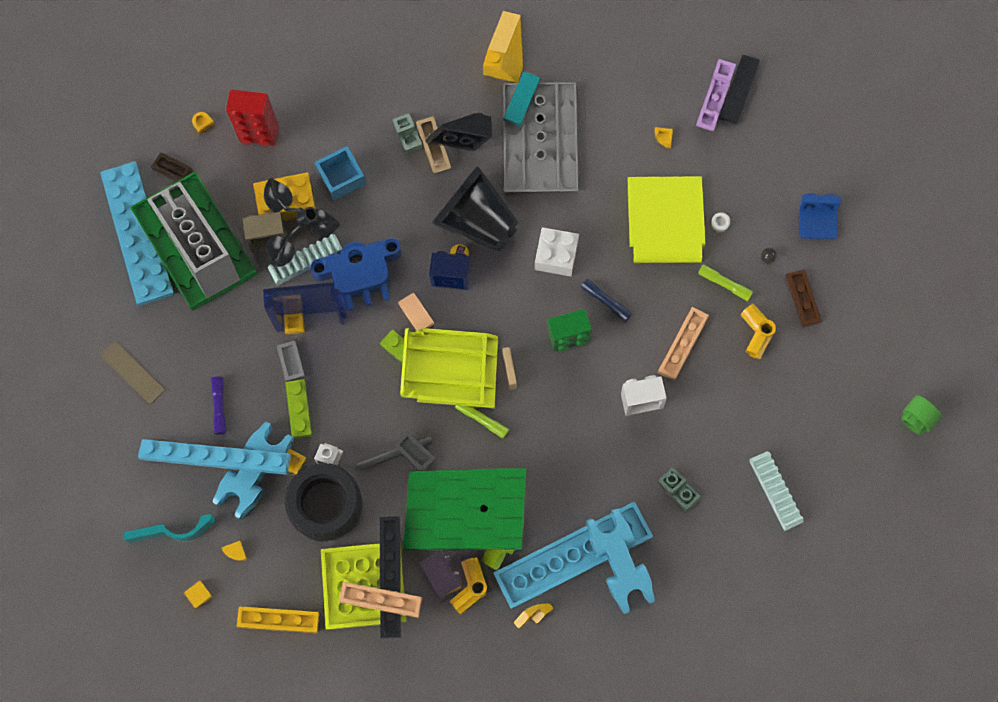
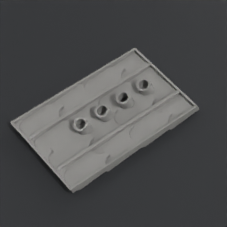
M576 82L539 83L521 127L504 121V192L578 191ZM503 83L504 115L518 83ZM539 115L543 116L544 120L541 122L537 120V116Z

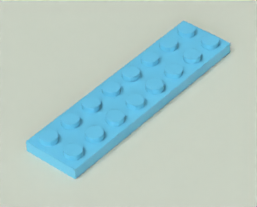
M136 161L100 172L136 304L141 306L175 295L167 269L130 209V206L147 198Z
M635 501L619 509L623 518L630 526L635 539V543L627 546L628 550L653 538ZM611 513L595 521L602 533L609 532L614 525ZM585 526L494 572L493 575L512 610L608 561L606 555L597 558L589 540L588 527Z

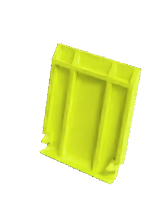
M702 176L628 177L629 247H633V263H701L702 247H705Z
M409 328L405 329L400 395L405 398H416L417 402L494 408L498 336L488 333L422 328V331L416 329V332H410Z

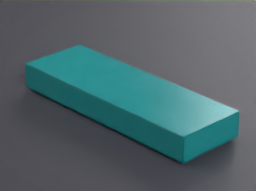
M523 71L504 115V121L521 127L540 82V77Z

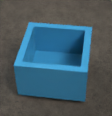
M348 146L314 162L316 170L333 201L366 185L364 174Z

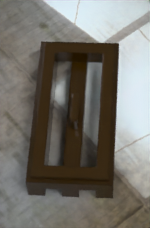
M162 152L159 153L151 166L153 170L176 182L193 171L191 167ZM161 159H164V160H166V161H168V162H170V163H172V164H174V165H176V166L182 168L183 170H185V172H182V171H180V170H178V169H176V168H174V167H172V166H170V165H168V164L162 162ZM159 164V165H161L162 167H164V168H166V169H168V170H170V171H172V172H174V173L180 175L181 178L178 177V176H176V175H174V174H172V173H170V172H168V171H166L165 169H163V168H161V167H159V166H157V165Z

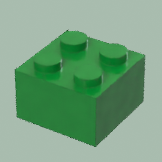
M585 309L549 318L547 324L548 335L554 351L564 352L575 345L581 347L587 345L591 340L592 329Z

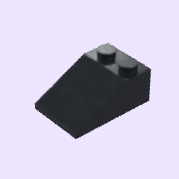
M474 113L444 123L425 139V143L476 151L492 137L491 116L484 115L483 113Z

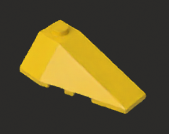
M503 11L483 63V73L486 76L519 83L523 70L521 18L518 14Z

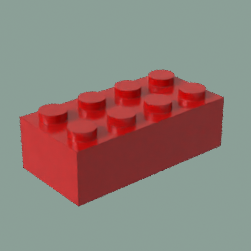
M230 89L226 111L239 142L247 145L255 143L264 147L275 146L279 124L268 94Z

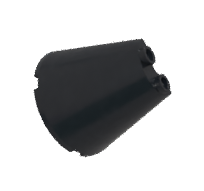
M476 167L432 223L435 226L500 252L507 244L504 242L507 236L511 238L517 231L515 227L519 222L481 169Z

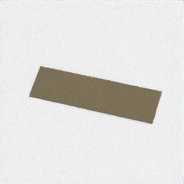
M116 341L100 355L149 404L165 391Z

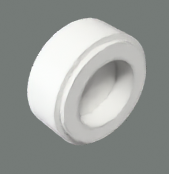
M717 213L712 218L711 226L716 232H725L728 230L731 221L727 214Z

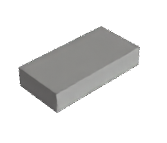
M291 341L277 345L286 382L305 378L296 342Z

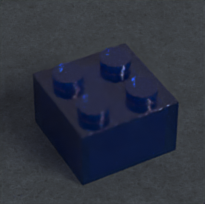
M445 251L432 252L429 270L431 287L469 290L471 276L470 256L464 253H456L454 255L448 254Z

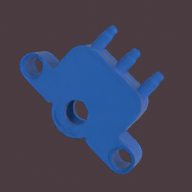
M394 238L369 244L368 247L360 242H351L344 246L340 255L336 253L316 259L311 263L310 268L314 278L318 281L333 278L338 294L344 298L348 311H352L354 309L352 298L363 295L367 306L372 304L370 295L372 292L381 290L384 300L390 299L388 289L390 276L386 263L400 258L402 254L400 243ZM391 247L397 248L394 252H390L388 249ZM355 256L362 257L359 263L350 262ZM320 267L324 268L323 272H321V273H317V272H316V270H317L318 268H320Z

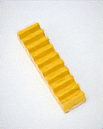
M239 606L236 627L316 634L318 633L320 613Z

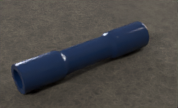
M588 278L581 285L582 289L606 305L624 322L632 315V312L609 297Z

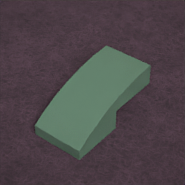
M409 113L392 119L406 155L423 149L422 142Z

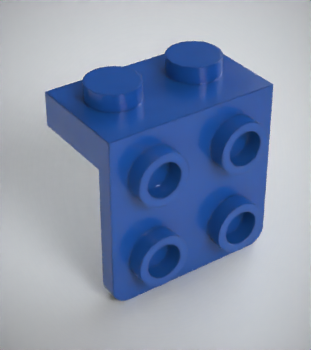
M814 193L802 195L799 202V237L806 239H836L837 210L841 204V196H835L834 194L821 196Z

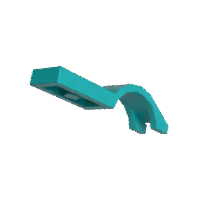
M212 514L200 516L199 523L195 529L186 534H173L164 524L123 532V537L128 543L167 535L179 542H189L198 538L216 521Z

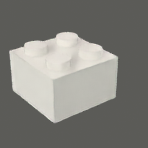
M542 227L535 258V270L572 277L579 234Z
M651 375L645 377V380L640 381L630 379L622 385L621 398L625 416L664 408L667 398L661 376Z

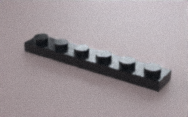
M400 516L380 517V589L401 593ZM380 611L381 639L401 638L400 614Z

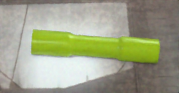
M705 264L702 265L698 272L699 275L730 290L733 294L747 302L753 294V291L720 275Z
M455 406V409L484 425L500 438L504 439L507 436L508 428L487 417L475 407Z

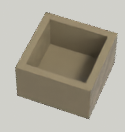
M270 211L264 215L253 214L247 218H242L245 239L252 253L266 250V243L272 236L279 235L283 239L287 236L286 225L280 212Z

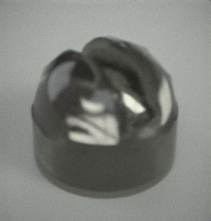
M766 248L761 254V260L766 264H772L777 257V253L773 248Z

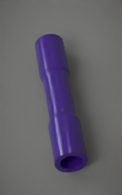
M214 376L211 378L214 402V434L223 435L226 434L223 406V377Z

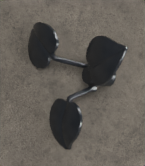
M272 177L268 179L264 188L266 205L274 212H280L282 209L289 212H298L296 220L299 225L284 239L279 235L272 236L266 243V252L272 264L276 267H282L288 264L295 254L294 245L287 242V240L300 228L310 224L309 230L315 238L323 240L325 237L328 238L340 226V223L330 214L312 207L304 210L301 207L288 208L293 200L289 188Z

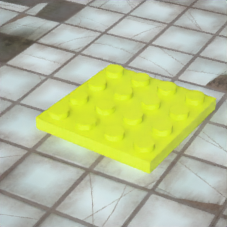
M380 543L321 549L326 630L380 625V610L339 603L343 582L380 589ZM401 555V593L405 594ZM401 615V623L407 622L405 615Z

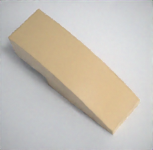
M434 116L416 121L415 124L433 174L450 169L451 165L445 147L425 143V139L437 129Z

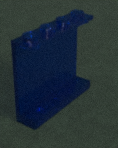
M334 282L263 289L264 309L276 332L284 331L283 317L286 314L303 313L305 315L337 312L341 325H344V319L347 318V310L344 301H342V295H340L339 288L336 289Z

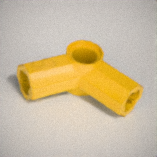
M752 304L740 314L755 331L745 352L753 358L761 359L775 333L776 325L773 321L768 320ZM761 328H768L770 333H764Z
M478 557L461 562L468 586L449 601L460 615L487 594V584L485 583ZM481 584L484 590L477 594L473 592L474 585Z

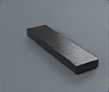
M742 55L720 120L738 124L760 61L759 59Z

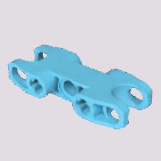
M266 421L252 434L244 449L287 453L293 445L294 438L288 434L279 444H268L267 438L273 426ZM230 469L219 483L213 503L220 507L228 497L238 496L240 504L235 512V516L242 520L261 499L264 489L258 485L266 473L240 470L236 473Z
M616 508L611 510L614 525L609 532L602 533L592 518L586 520L589 531V540L597 558L606 555L614 573V576L606 579L610 593L621 611L626 614L630 612L627 597L632 590H641L648 603L654 602L655 598L652 590V581L645 565L634 566L627 546L635 543V539L630 526L623 518L619 509Z

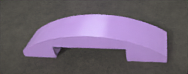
M718 59L709 90L696 123L697 127L714 131L736 64Z

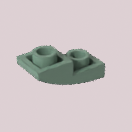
M673 467L659 479V483L687 512L701 500V496L687 484L686 479Z

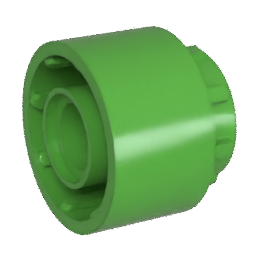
M916 395L903 409L902 422L910 430L920 435L924 432H930L943 416L932 403Z

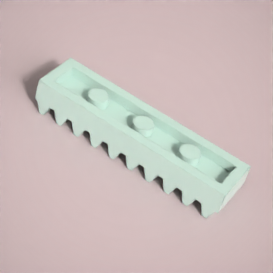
M331 234L329 238L325 237L314 245L310 244L308 248L304 247L302 251H296L293 259L285 266L276 267L270 264L268 270L278 286L310 270L311 263L314 260L336 253L340 255L342 247L337 237Z
M767 451L751 458L749 462L784 531L804 522L803 517L800 515L799 509L796 508V503L792 500V495L789 494V489L785 486V481L782 480V475L778 472V467L775 466L770 452Z

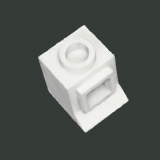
M324 443V445L320 444L314 460L317 464L330 463L338 465L343 451L327 443Z

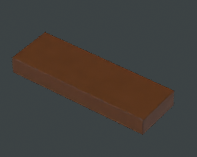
M805 269L787 273L785 277L802 327L820 324L822 319Z

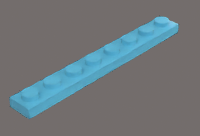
M142 439L138 458L146 461L287 475L291 455L288 453Z

